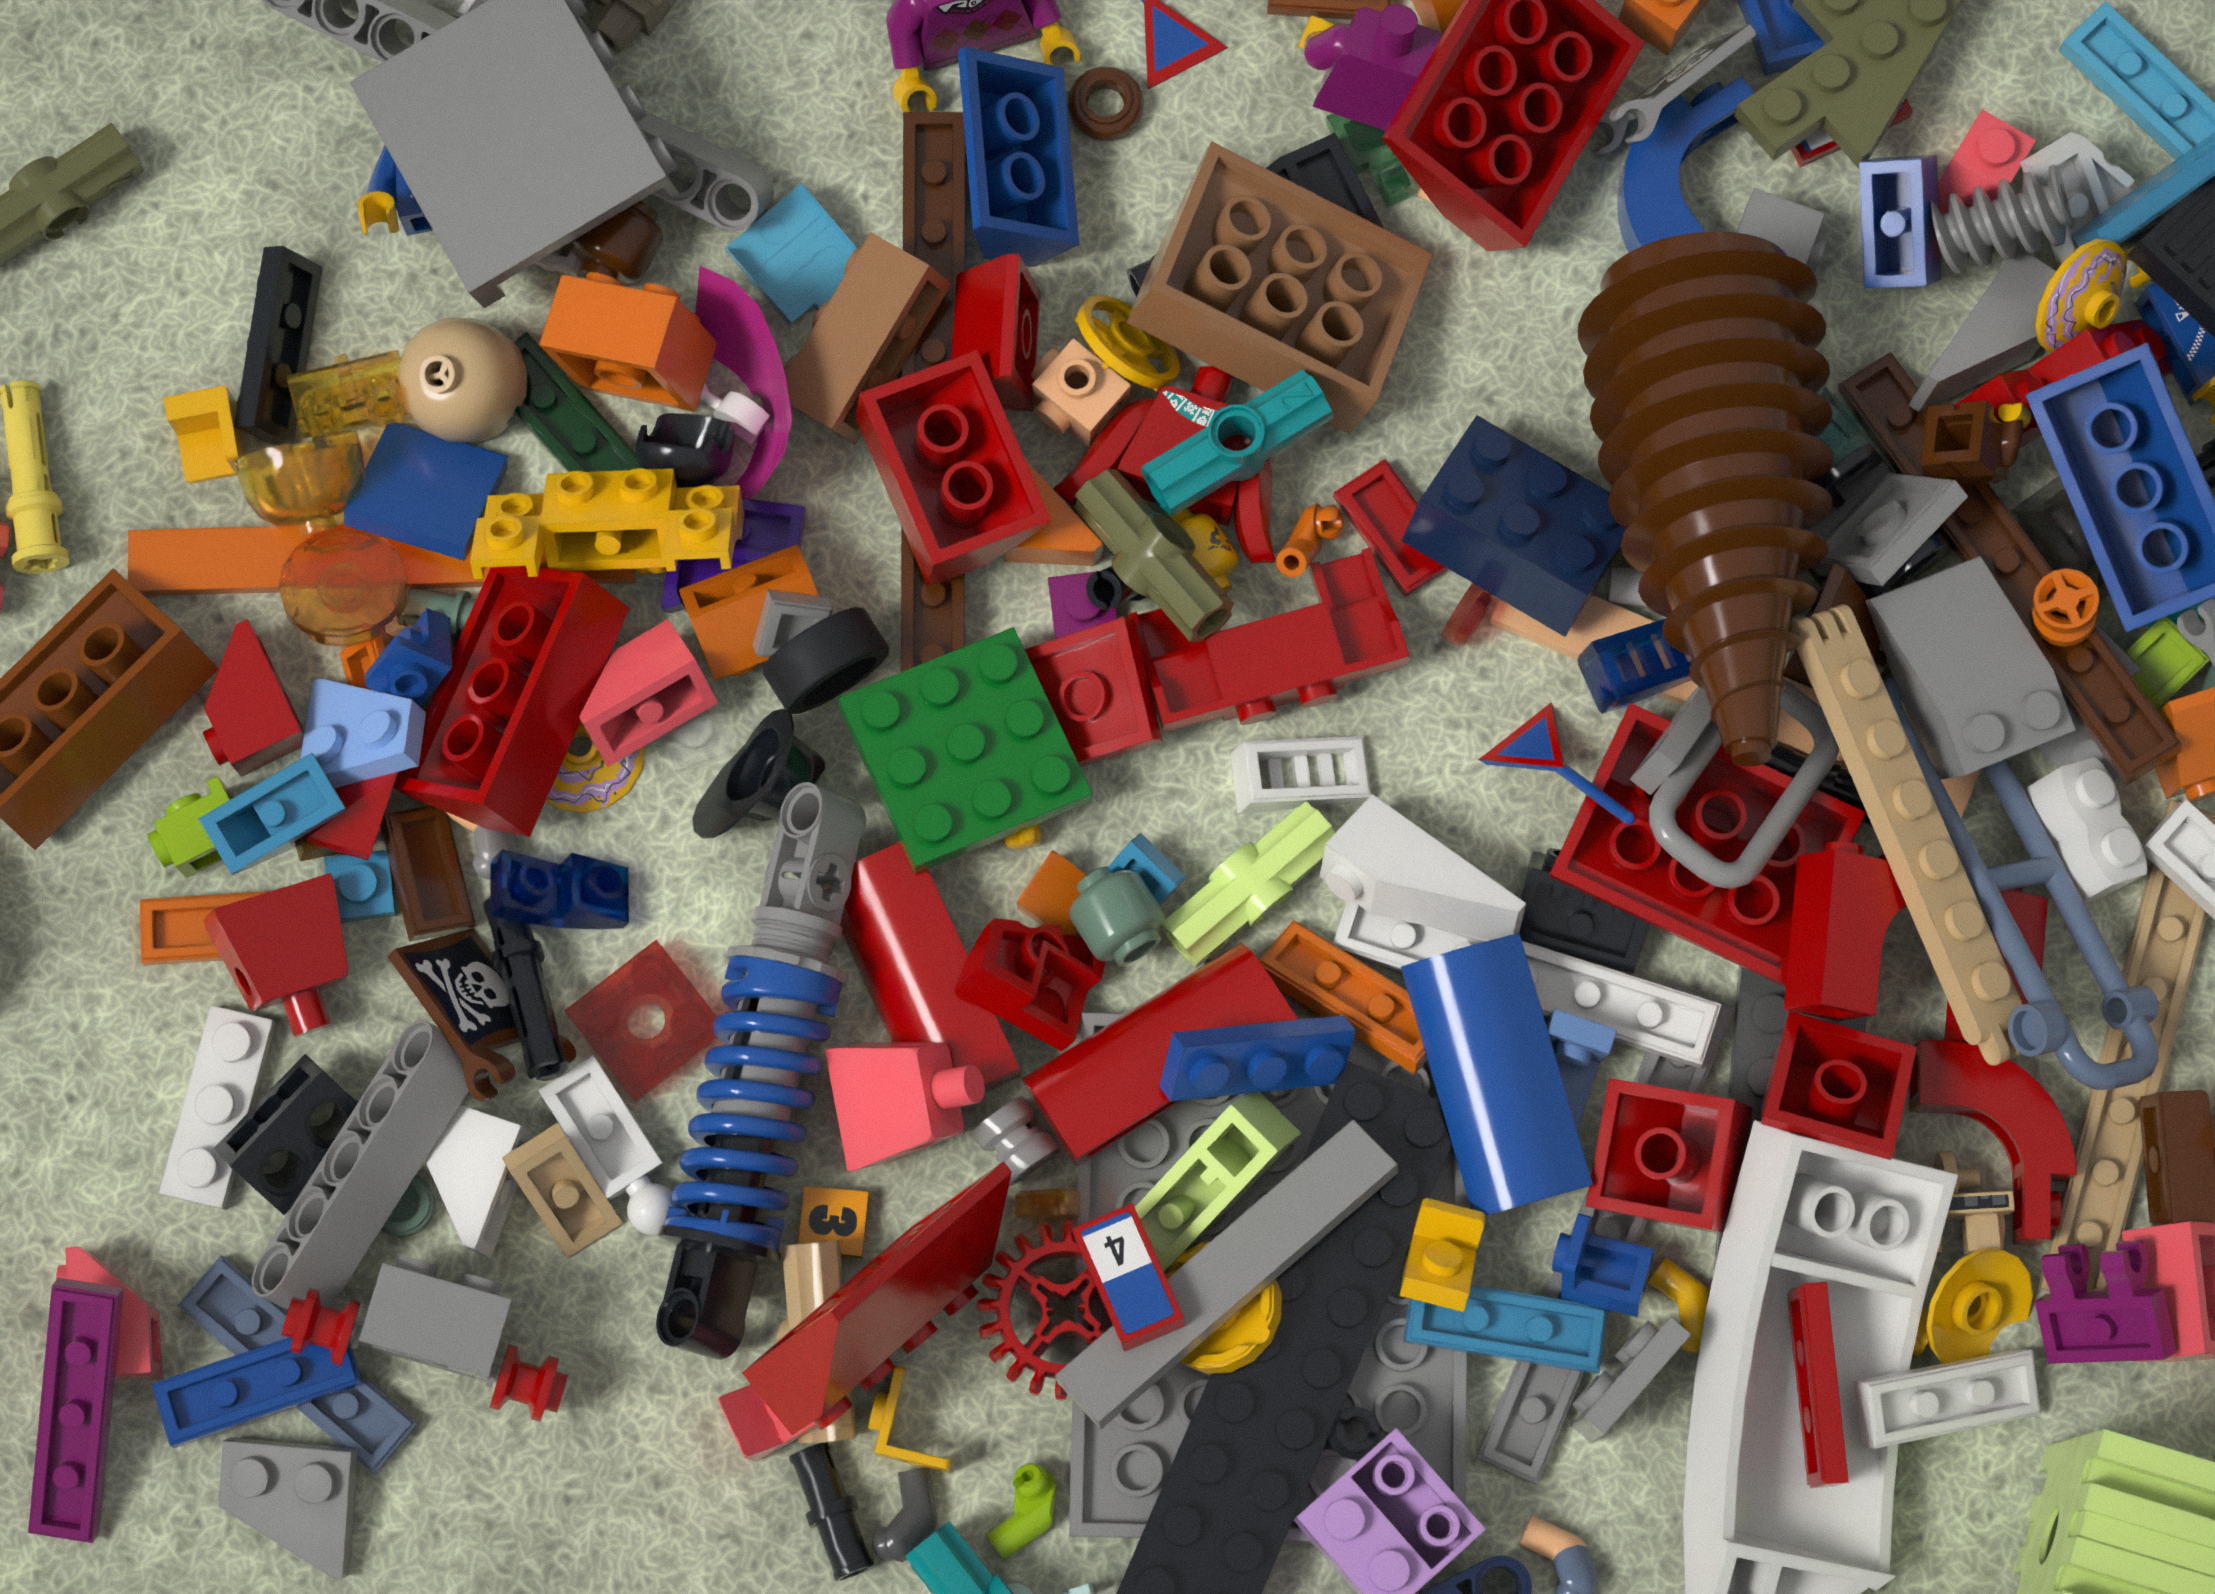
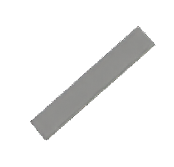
M1352 1120L1167 1279L1182 1312L1186 1326L1125 1352L1112 1326L1055 1375L1057 1383L1101 1430L1398 1174V1164Z

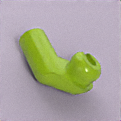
M1026 1463L1016 1470L1013 1476V1485L1015 1486L1013 1515L986 1533L1003 1560H1006L1049 1530L1054 1522L1057 1486L1053 1475L1040 1464Z

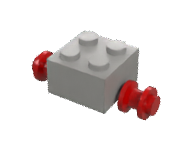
M399 1255L396 1266L382 1263L363 1327L357 1325L356 1329L354 1326L361 1302L350 1300L342 1310L323 1306L319 1290L309 1288L305 1300L292 1297L281 1336L293 1339L290 1349L292 1353L300 1355L309 1344L317 1345L330 1350L332 1364L342 1366L349 1343L352 1341V1349L357 1350L358 1346L482 1380L486 1382L485 1386L491 1388L493 1382H496L489 1406L491 1409L500 1410L508 1400L528 1405L531 1420L541 1422L544 1410L557 1413L568 1378V1374L556 1371L559 1358L549 1356L540 1366L520 1361L518 1346L508 1344L501 1368L498 1369V1365L493 1363L512 1300L499 1296L502 1286L500 1283L470 1274H463L461 1283L456 1284L435 1278L438 1266Z

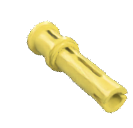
M18 380L10 382V387L6 384L0 386L13 494L8 499L5 510L7 519L14 522L17 552L11 556L13 569L25 574H41L66 567L70 563L68 550L61 546L58 517L64 513L62 500L58 497V494L52 491L50 483L45 430L41 413L40 385L30 380Z

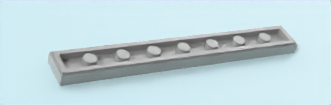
M1675 983L1672 989L1721 1004L1702 1067L1700 1069L1646 1051L1633 1082L1700 1093L1735 1008ZM1587 1191L1578 1213L1591 1216L1590 1233L1637 1245L1647 1220L1585 1207ZM1574 1222L1573 1227H1572V1229H1571L1570 1235H1572L1575 1222ZM1553 1272L1543 1297L1565 1300L1561 1299L1562 1273ZM1516 1361L1475 1459L1537 1485L1584 1372Z

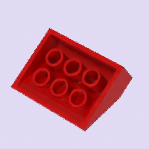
M1464 0L1382 139L1442 216L1486 251L1526 248L1645 42L1595 0Z
M1630 703L1620 720L1591 783L1635 815V821L1631 825H1626L1586 795L1549 877L1785 987L1798 856L1824 851L1825 843L1840 841L1852 843L1866 812L1822 791L1816 790L1761 873L1746 886L1734 889L1715 887L1700 879L1674 859L1656 841L1649 824V807L1659 787L1649 795L1632 782L1630 778L1671 721ZM1721 745L1677 807L1675 820L1678 827L1713 856L1723 862H1735L1793 778L1764 764L1756 766L1735 765L1732 763L1731 755L1726 753L1723 745Z
M1004 1161L912 1225L742 1372L791 1435H794L812 1422H815L821 1430L833 1423L853 1405L846 1397L848 1392L857 1384L860 1385L864 1392L873 1387L896 1367L889 1359L892 1353L900 1346L907 1354L913 1351L937 1331L938 1328L931 1321L935 1315L943 1309L948 1317H950L979 1293L972 1283L992 1266L1012 1171Z

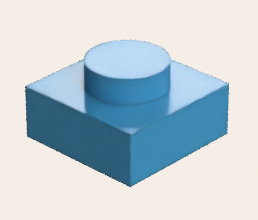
M1142 833L1132 839L1108 866L1112 873L1121 870H1133L1140 874L1160 906L1187 877Z
M386 850L372 851L368 861L350 855L324 858L326 874L331 873L334 880L341 923L397 916L394 879Z

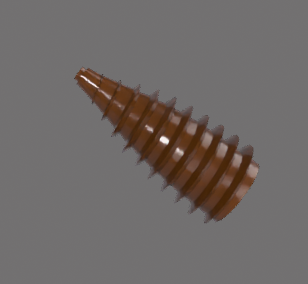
M1698 232L1672 236L1648 243L1627 253L1614 262L1603 275L1600 285L1601 293L1590 302L1582 313L1578 323V341L1583 352L1588 356L1583 369L1584 384L1590 395L1595 399L1591 407L1590 421L1593 431L1603 442L1598 454V465L1602 475L1612 485L1608 497L1609 511L1614 520L1625 529L1621 541L1624 558L1630 566L1642 574L1638 587L1641 600L1649 609L1666 617L1662 627L1666 642L1681 653L1691 656L1690 678L1705 691L1712 709L1711 719L1718 726L1724 750L1731 755L1732 763L1738 766H1756L1768 762L1772 758L1771 750L1777 745L1781 691L1787 687L1786 684L1782 683L1786 654L1796 649L1801 643V638L1798 635L1789 632L1792 616L1813 605L1818 596V592L1813 586L1796 580L1797 575L1819 564L1828 551L1827 542L1820 535L1807 530L1824 519L1833 506L1832 497L1828 491L1813 483L1829 471L1834 459L1830 446L1817 438L1830 425L1833 416L1831 405L1823 396L1817 394L1826 384L1830 375L1828 361L1821 353L1815 350L1826 335V322L1820 312L1807 304L1814 297L1818 286L1816 275L1809 266L1787 256L1776 244L1757 236L1735 232Z

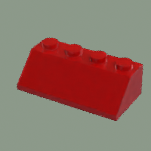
M526 566L491 567L452 653V668L439 683L426 711L419 766L400 771L393 788L400 793L480 827L530 837L580 724L579 716L604 669L630 608L582 572L539 567L538 577H528Z

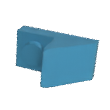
M310 753L198 819L231 875H235L295 847L294 841L347 811L315 755Z

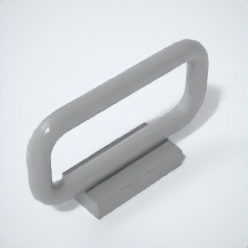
M1782 679V683L1786 684L1787 687L1781 691L1780 708L1801 723L1811 733L1814 747L1735 862H1723L1686 835L1678 827L1675 820L1677 807L1722 745L1718 726L1711 719L1712 709L1703 688L1698 686L1687 698L1630 778L1632 782L1649 795L1659 787L1649 807V824L1656 841L1674 859L1700 879L1715 887L1734 889L1746 886L1761 873L1834 765L1840 749L1821 706L1785 679Z

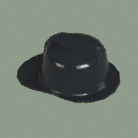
M779 709L766 716L752 732L744 746L723 766L696 805L692 821L694 832L702 839L715 838L729 831L743 817L761 821L779 819L782 803L792 788L803 782L813 784L817 782L825 770V761L819 753L794 736V721L788 711Z

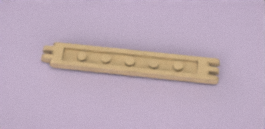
M1842 604L1831 608L1829 611L1813 614L1810 618L1805 617L1792 622L1790 632L1801 638V643L1796 650L1964 1039L1971 1045L1978 1044L1984 1060L1992 1066L2007 1061L2009 1057L2014 1058L2021 1055L2009 1038L2008 1020L2013 1009L2023 1005L1853 611L1849 606Z

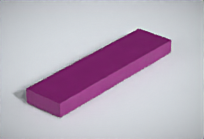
M58 1278L52 1284L28 1533L93 1543L98 1537L124 1291L122 1287Z

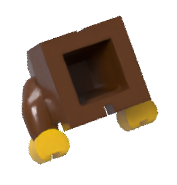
M1987 401L1960 403L1959 408L1955 404L1928 406L1920 465L1935 478L1956 480L1958 484L2007 481L2009 467L2017 460L2022 442L2023 428L2030 423L2031 412L2023 403H2015L2014 405L2003 404L1998 410V415L2001 418L1999 422L1993 415L1994 407Z

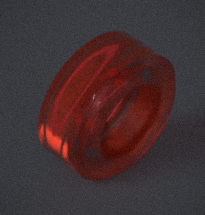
M1472 583L1449 618L1441 637L1459 648L1465 646L1488 611L1494 599L1492 594Z

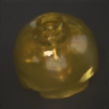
M357 431L312 437V441L291 445L290 442L241 456L235 461L239 484L249 506L260 518L275 526H297L299 537L336 529L334 516L343 513L348 502L359 494L365 478V457Z

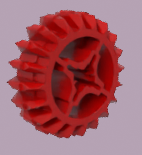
M1074 1221L1065 1222L1063 1228L1064 1241L1054 1242L1052 1241V1232L1049 1224H1040L1038 1226V1233L1042 1245L1036 1248H1032L1028 1238L1023 1233H1019L1014 1237V1242L1023 1256L1015 1261L1008 1253L1001 1250L998 1251L994 1259L1002 1269L1007 1271L1005 1278L985 1273L981 1280L983 1286L999 1292L997 1299L984 1298L978 1300L976 1304L977 1311L980 1313L997 1314V1321L986 1323L979 1327L980 1337L982 1339H991L1002 1336L1004 1341L989 1352V1358L993 1363H998L1012 1354L1016 1361L1009 1368L1006 1374L1007 1379L1015 1383L1021 1378L1026 1369L1032 1371L1035 1374L1030 1382L1029 1392L1035 1396H1038L1043 1390L1046 1378L1056 1380L1055 1375L1067 1365L1041 1359V1356L1047 1349H1050L1060 1338L1067 1336L1078 1337L1090 1345L1106 1332L1102 1324L1094 1318L1089 1309V1302L1097 1288L1088 1268L1081 1272L1072 1282L1063 1285L1054 1284L1032 1271L1039 1264L1052 1259L1075 1258L1084 1261L1072 1232V1228L1076 1227ZM1018 1285L1030 1294V1297L1042 1310V1319L1033 1331L1034 1334L1024 1346L1016 1336L1010 1320L1012 1297ZM1088 1285L1080 1294V1301L1083 1304L1077 1306V1312L1084 1313L1082 1317L1083 1324L1091 1329L1092 1332L1088 1331L1079 1322L1074 1324L1066 1319L1059 1326L1055 1325L1049 1334L1044 1337V1334L1051 1327V1320L1048 1317L1054 1315V1309L1047 1308L1049 1299L1039 1290H1043L1053 1299L1057 1297L1065 1302L1072 1295L1076 1296L1083 1286ZM1056 1380L1055 1398L1058 1401H1065L1067 1393Z

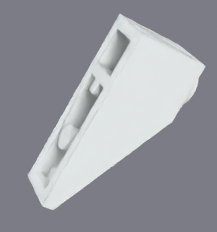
M1373 794L1325 843L1320 878L1325 880L1329 889L1337 897L1348 902L1354 901L1371 914L1489 940L1517 934L1520 931L1526 907L1524 901Z

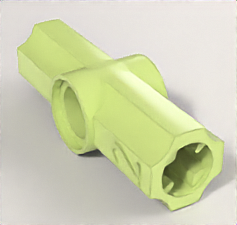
M1305 801L1298 808L1296 807L1283 821L1276 824L1257 843L1248 842L1230 855L1208 878L1210 882L1165 919L1161 928L1178 952L1197 968L1201 963L1206 962L1211 955L1224 947L1247 924L1253 927L1264 919L1261 914L1273 903L1278 907L1293 892L1291 887L1322 862L1325 843L1335 834L1332 825L1317 809Z

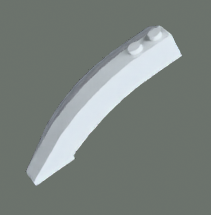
M1754 1120L1719 1247L1705 1312L1695 1374L1687 1445L1683 1508L1685 1594H1861L1868 1588L1877 1591L1896 1577V1575L1890 1573L1893 1497L1899 1444L1876 1449L1862 1447L1853 1381L1910 1370L1923 1303L1958 1178L1957 1174L1893 1156L1891 1160L1763 1125L1760 1121ZM1827 1282L1849 1479V1483L1823 1488H1810V1485H1807L1787 1293H1789L1790 1289L1803 1283Z

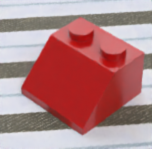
M1789 1011L1774 1054L1764 1094L1761 1124L1891 1160L1894 1154L1917 1046Z
M1609 1078L1591 1173L1593 1185L1589 1186L1585 1207L1668 1225L1723 1234L1745 1155L1753 1107L1735 1099Z

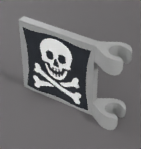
M1750 24L1705 43L1636 98L1618 105L1611 112H1605L1597 126L1604 130L1606 143L1603 147L1593 151L1594 155L1602 156L1614 151L1621 143L1629 121L1636 118L1638 129L1634 135L1627 137L1625 141L1627 144H1634L1646 139L1654 130L1661 109L1757 35Z

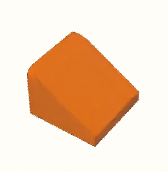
M1052 850L1019 897L1017 909L1040 925H1061L1063 935L1076 936L1078 930L1069 917V910L1074 900L1080 895L1076 888L1077 884L1087 875L1066 858Z

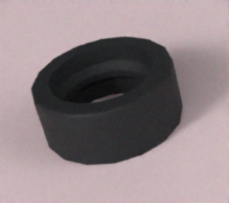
M852 607L822 619L785 643L765 663L763 675L785 710L790 714H800L829 702L869 676L887 658L889 646L864 608Z

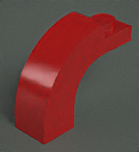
M1919 1040L1913 1045L1917 1046L1909 1082V1112L1956 1114L1980 1123L1993 1133L2003 1146L2012 1171V1191L2015 1208L2012 1212V1245H2040L2050 1240L2051 1230H2058L2061 1219L2060 1195L2058 1191H2051V1182H2065L2077 1175L2073 1143L2058 1107L2037 1080L2009 1059L1996 1066H1992L1984 1060L1979 1047L1976 1045L1954 1041Z

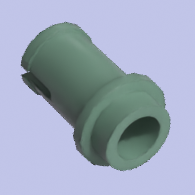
M405 585L398 600L397 613L400 614L397 617V622L402 626H413L426 608H429L449 617L451 638L458 640L476 599H473L468 591L461 590L455 596L416 589L414 586Z

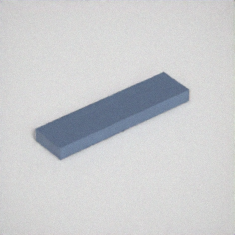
M220 1256L177 1305L234 1355L288 1338L281 1336L288 1311L255 1295L252 1289V1280L223 1256ZM362 1374V1385L296 1407L342 1447L358 1448V1461L373 1474H377L419 1425L415 1419Z

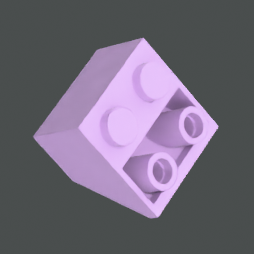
M1397 1428L1293 1519V1522L1356 1594H1415L1486 1530Z

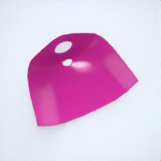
M699 266L695 314L701 318V325L717 341L713 358L733 371L745 383L753 396L757 395L760 397L763 409L770 416L764 423L763 430L758 435L757 445L746 471L735 484L740 485L742 498L751 499L764 486L785 454L792 424L786 375L777 345L759 305L735 281Z

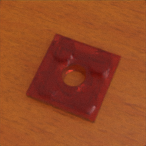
M657 940L649 944L564 1010L635 1102H638L718 1039L713 1033V1023L717 1015ZM644 1005L656 1006L665 1015L663 1029L658 1035L649 1039L638 1038L629 1029V1019L632 1013Z

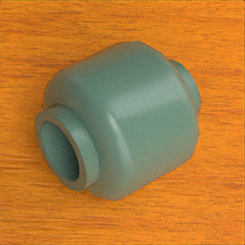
M1105 866L1091 872L1077 884L1076 888L1080 895L1072 903L1069 917L1097 960H1116L1119 966H1125L1145 956L1160 943L1162 938L1158 932L1165 922V914L1140 874L1136 871L1121 870L1112 873L1110 868Z

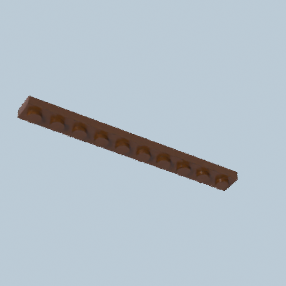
M903 112V251L930 265L950 281L952 285L904 363L902 377L951 360L956 276L958 273L966 271V142L963 112ZM901 526V672L965 647V573L928 587Z

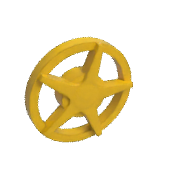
M1107 295L1090 296L1079 308L1075 322L1078 323L1086 342L1104 361L1102 367L1106 370L1111 367L1130 381L1144 387L1153 388L1156 392L1163 386H1168L1180 371V362L1174 347L1126 323L1133 306ZM1092 311H1107L1110 325L1092 316ZM1148 359H1162L1165 373H1158Z

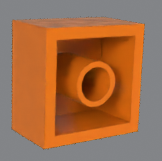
M589 272L586 274L585 279L561 275L539 346L581 388L696 412L716 350L717 341L701 325V318L690 312L680 301L681 296L676 291L652 283L644 284L643 290L624 287L620 281L613 277Z

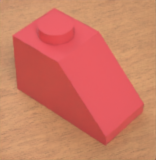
M1982 109L1938 182L1940 212L1942 214L1948 213L1949 196L1957 192L1966 207L1973 206L1974 187L1979 185L1982 186L1991 201L1997 199L1999 180L2006 178L2009 184L2012 182L2021 167L2020 162L2025 160L2036 139Z
M669 619L612 652L579 718L605 764L609 767L719 702L696 659Z

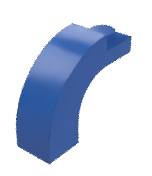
M1742 76L1726 87H1723L1721 82L1708 86L1690 102L1692 108H1690L1682 95L1679 94L1661 109L1652 133L1646 139L1631 144L1622 169L1617 195L1619 227L1628 253L1657 240L1683 234L1705 232L1682 196L1679 183L1680 165L1698 147L1739 122L1734 117L1737 104L1754 93Z

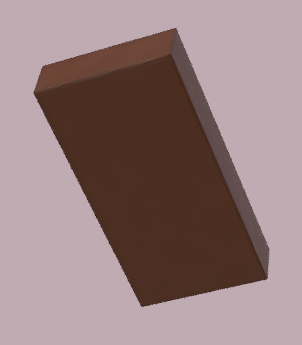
M433 806L384 814L380 827L409 942L473 928L476 923L449 817L446 812Z

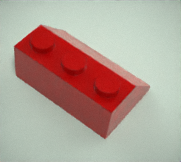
M978 350L859 393L855 418L928 587L989 564L1051 524L1050 515Z

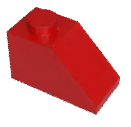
M246 619L235 625L204 707L213 727L203 731L205 740L219 766L230 762L231 766L241 777L302 748L304 738L303 726L257 631L249 620Z

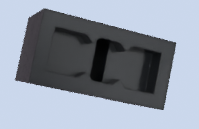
M304 1054L214 1149L235 1172L278 1211L285 1215L293 1206L358 1102L307 1054ZM324 1103H334L333 1113L325 1123L318 1126H310L311 1115L317 1107ZM283 1150L289 1152L286 1164L279 1171L270 1174L264 1173L265 1163L272 1154Z

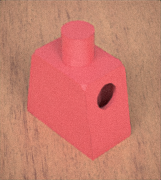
M864 1042L825 1049L847 1171L890 1163L960 1135L964 1129L961 1106L980 1103L984 1097L985 1086L980 1070L972 1064L953 1068L950 1048L944 1042Z

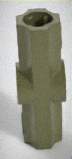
M112 123L57 159L53 156L36 159L24 166L13 176L9 183V190L0 196V266L42 238L55 240L65 235L62 229L75 220L79 225L82 224L91 212L90 206L145 171L125 139Z
M1105 469L1101 474L1086 481L1075 495L1077 501L1074 509L1115 555L1111 564L1119 578L1137 593L1152 598L1190 642H1202L1212 633L1219 631L1231 618V609L1234 602L1192 555L1196 547L1188 533L1171 518L1154 512L1117 469Z

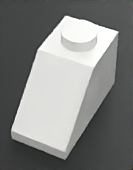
M460 1105L430 1151L426 1164L462 1245L479 1255L491 1259L518 1188V1183L509 1172L502 1157L531 1140L535 1135L521 1125Z

